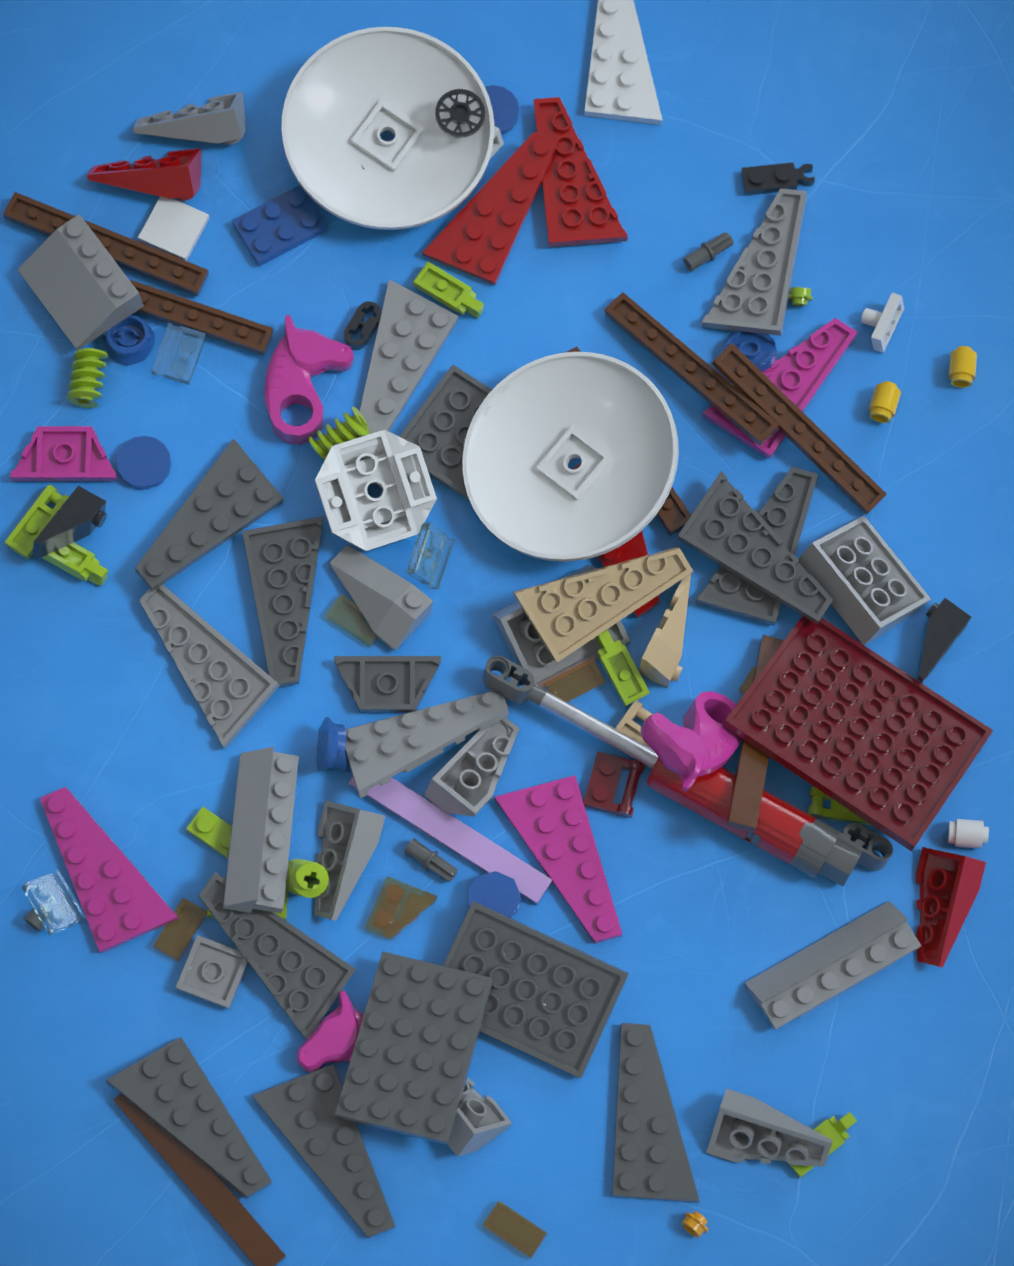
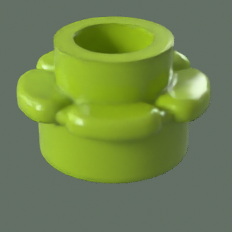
M791 287L788 299L792 300V305L807 306L808 302L813 300V297H811L812 290L803 287Z

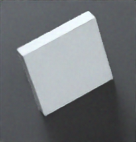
M160 197L138 236V241L187 261L210 216L175 199Z

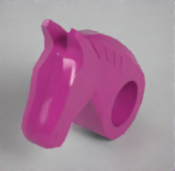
M285 315L284 336L271 357L265 378L264 396L266 410L275 435L286 443L301 445L309 442L310 436L315 439L317 431L322 430L324 419L323 405L310 378L328 370H349L354 362V353L351 347L344 343L330 339L313 330L296 328L291 315ZM293 404L304 405L313 413L311 419L301 426L288 425L282 420L281 414L288 406Z
M713 691L701 692L683 716L684 727L672 723L660 713L648 716L641 726L642 739L657 754L666 768L679 774L682 780V790L685 792L692 786L698 776L715 772L724 766L742 740V738L722 726L737 705L725 695Z
M345 990L339 992V1007L319 1024L296 1052L297 1063L306 1072H313L324 1064L331 1062L350 1063L364 1015L354 1009Z

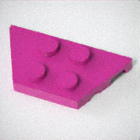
M37 426L31 437L30 444L25 447L21 454L22 458L17 467L10 473L11 481H117L116 473L92 426Z

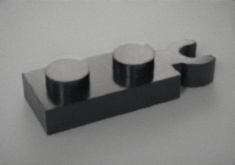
M794 162L743 167L741 176L744 194L749 196L777 193L780 188L797 190V183L803 186L814 185L815 177H806L804 173L812 172L813 165L804 164L799 169H795Z

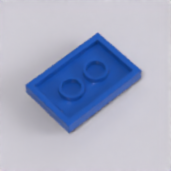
M301 185L232 220L234 228L258 267L328 231L327 224Z

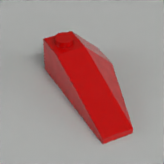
M201 148L167 152V157L155 160L151 155L143 156V159L136 160L134 164H129V161L122 160L96 165L88 172L87 179L164 198H178L180 201L189 200L196 195L201 187Z
M922 847L916 871V884H919L920 899L916 900V909L920 910V925L917 927V939L921 947L917 949L918 962L943 968L980 890L986 862L963 855Z

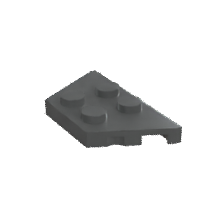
M334 656V663L359 712H414L421 703L441 664V656Z

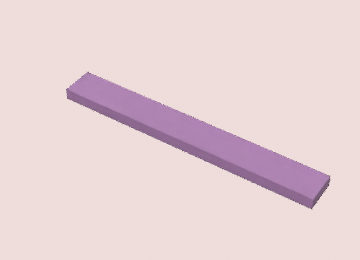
M352 777L349 785L357 790L354 777ZM392 777L390 778L391 782L384 786L378 784L368 790L369 794L366 795L368 798L487 874L497 871L513 878L520 895L534 904H538L552 883V879L455 817L445 813L442 809Z

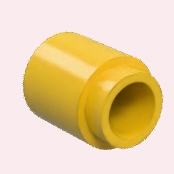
M959 346L950 352L948 377L951 380L952 386L967 388L972 386V381L975 380L977 353L971 347Z
M883 381L875 385L869 406V416L872 420L879 423H889L891 418L895 416L901 396V391L895 383Z

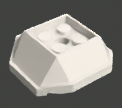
M386 430L332 446L315 479L331 533L364 551L418 535L437 500L420 446ZM370 484H377L381 487L382 494L379 498H372L368 495L367 488Z

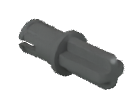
M724 232L708 243H701V247L683 257L685 266L690 272H693L709 260L714 261L715 256L733 245V239L729 233Z
M415 838L409 842L404 850L405 854L422 864L425 871L429 869L446 882H451L458 872L457 868L438 856V851H431Z

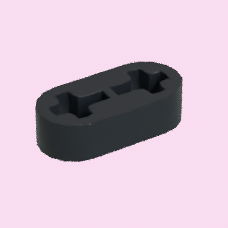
M371 301L362 303L345 328L344 341L352 350L363 349L378 327L381 309L376 303ZM370 310L373 311L375 318L369 317L367 322L364 323V312L369 313ZM362 329L360 333L361 339L357 338L355 341H352L351 334L356 335L358 330Z

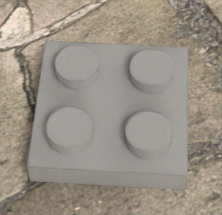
M197 935L175 988L178 991L229 1010L248 962L238 950Z

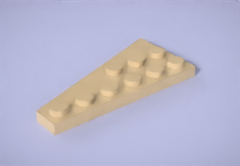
M675 547L512 593L553 660L558 663L692 573L693 570L681 549Z

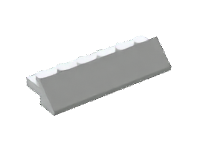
M274 746L241 753L239 756L223 899L224 909L251 913L252 909L281 913L284 909L299 756L274 752Z
M888 901L750 979L744 985L758 1008L761 1007L775 1031L890 967L896 961L919 949L921 944L908 925V918Z

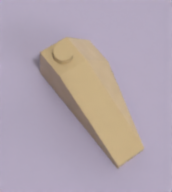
M691 574L681 580L671 600V607L666 609L659 628H656L641 658L639 673L642 677L666 688L669 687L671 681L677 682L683 670V667L679 666L682 657Z

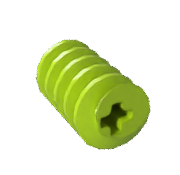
M93 348L79 349L74 352V362L71 365L73 371L70 374L71 381L68 384L70 391L67 393V400L71 404L83 408L98 407V403L93 400L102 398V394L95 390L103 388V383L97 380L105 378V374L98 370L105 369L107 366L106 363L100 361L108 358L106 352Z
M352 407L353 416H350L347 412L343 413L345 422L340 421L338 418L334 419L335 429L327 424L326 430L328 434L325 435L320 430L317 431L318 441L311 436L309 437L311 446L324 460L332 446L370 434L367 422L357 408Z
M303 859L288 861L286 891L307 898L317 897L325 891L328 886L329 877L324 866Z

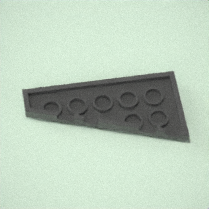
M234 438L135 567V572L151 592L283 503V497Z
M791 467L771 498L760 510L759 515L783 541V545L788 551L795 555L818 474ZM722 566L713 575L695 602L775 626L781 602Z
M721 471L679 533L677 539L818 625L833 599L817 580L808 574L799 563L798 558L788 551L778 535L759 513L749 506L743 499L744 496L730 484L726 475Z
M323 516L242 531L269 676L280 685L279 688L297 685L300 681Z
M215 872L198 897L305 1040H307L356 969L274 912L252 909L251 913L224 909L223 899L226 879Z
M621 1023L612 1197L699 1203V1197L651 1026Z
M182 1037L106 1080V1083L111 1088L116 1089L125 1096L129 1103L137 1106L149 1116L152 1122L181 1146L190 1150L199 1161L207 1164L219 1174L222 1180L245 1199L271 1185L270 1177Z
M333 1064L253 1095V1099L265 1111L271 1121L320 1178L368 1239L396 1228L356 1122L335 1116L342 1086Z

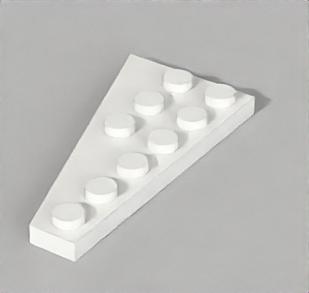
M598 0L584 116L662 125L663 120L634 0Z

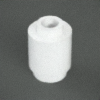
M967 819L949 821L948 843L954 844L955 847L982 849V844L988 843L989 827L984 826V821Z

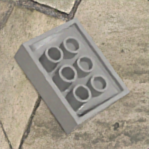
M80 214L57 228L17 269L76 350L81 349L144 306L139 292Z
M865 516L816 540L798 558L801 566L809 575H812L833 599L831 605L863 645L882 636L931 600Z
M586 565L563 578L595 570L597 568L592 567L590 565ZM518 601L492 614L517 664L533 674L535 678L534 684L540 688L599 658L597 651L601 647L595 637L558 663L555 662ZM621 620L607 629L614 642L620 640L622 645L630 642Z

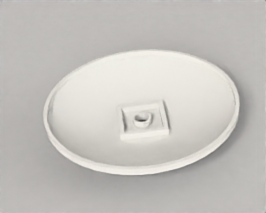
M375 27L354 31L329 42L313 54L301 67L292 81L284 102L282 140L287 161L298 183L326 211L340 219L362 227L381 230L407 229L421 226L446 215L461 204L476 188L488 166L492 153L494 118L490 99L481 79L458 52L442 41L425 33L398 27ZM466 89L475 93L482 100L485 107V119L482 127L475 134L465 138H456L446 134L438 126L435 118L436 105L439 99L448 91ZM458 95V102L466 103L467 96ZM449 98L443 102L449 108L454 104ZM475 101L469 107L473 111L479 108V105ZM439 112L441 119L450 118L448 112ZM470 116L469 120L478 124L480 118ZM450 122L447 128L454 131L457 124ZM466 123L460 125L462 132L470 130ZM384 131H391L395 138L392 141L386 142L381 139L380 134Z
M566 352L549 355L534 360L509 374L498 383L479 406L469 426L463 450V477L467 495L473 509L483 524L494 536L510 548L522 554L549 561L565 562L593 558L612 551L631 540L652 521L663 506L677 471L679 457L677 429L673 415L659 390L646 376L629 364L610 356L591 352ZM580 458L582 463L579 468L574 470L568 468L570 460Z

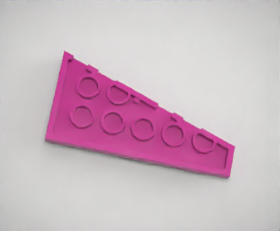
M834 318L810 335L803 343L789 350L786 355L776 360L769 369L762 373L803 412L857 335V331ZM709 407L702 414L704 418L768 459L772 457L786 437L778 430L760 447L714 407Z
M576 776L494 797V800L502 808L512 826L518 831L525 845L546 875L552 879L564 901L566 900L594 944L622 937V931Z
M61 788L40 798L99 952L104 953L180 919L68 788Z

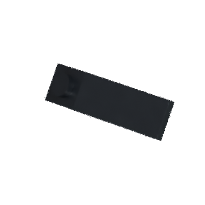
M77 486L34 540L32 557L39 559L89 536L96 527L100 528L107 517V513H105L106 500Z
M946 598L943 599L940 605L935 602L926 613L929 619L924 628L916 680L922 684L972 618Z

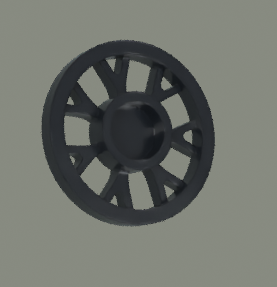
M454 89L448 91L439 99L436 105L435 118L443 132L452 137L465 138L475 134L482 127L485 119V107L482 100L475 93L466 89ZM458 95H466V103L458 102ZM447 98L454 103L451 108L443 103ZM476 101L479 108L471 111L469 105ZM439 112H448L450 118L441 119ZM470 116L479 117L480 121L478 124L469 120ZM450 122L457 124L454 131L447 128ZM466 123L470 130L462 132L460 125Z

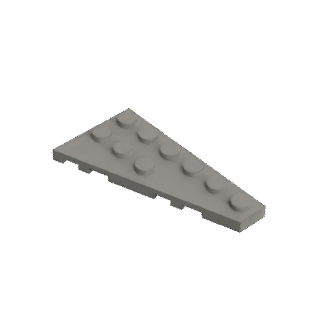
M780 188L766 212L765 219L754 232L752 241L744 249L728 276L722 292L715 298L709 314L705 315L702 327L782 335L807 191Z
M390 279L360 407V413L367 422L370 434L382 430L390 432L458 322V316Z
M164 585L153 592L149 589L139 601L162 638L168 652L177 664L176 666L196 701L201 706L207 720L216 732L219 741L226 749L280 685Z
M489 691L346 729L345 751L359 797L362 798L368 795V790L378 784L384 786L391 782L390 778L400 772L407 773L443 753V748L453 742L456 745L465 740V736L475 730L482 731L509 716L505 698L494 691Z

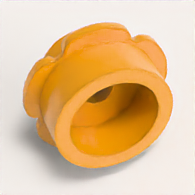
M697 1211L685 1213V1218L681 1225L688 1233L699 1238L703 1232H708V1228L705 1226L708 1221L703 1215Z

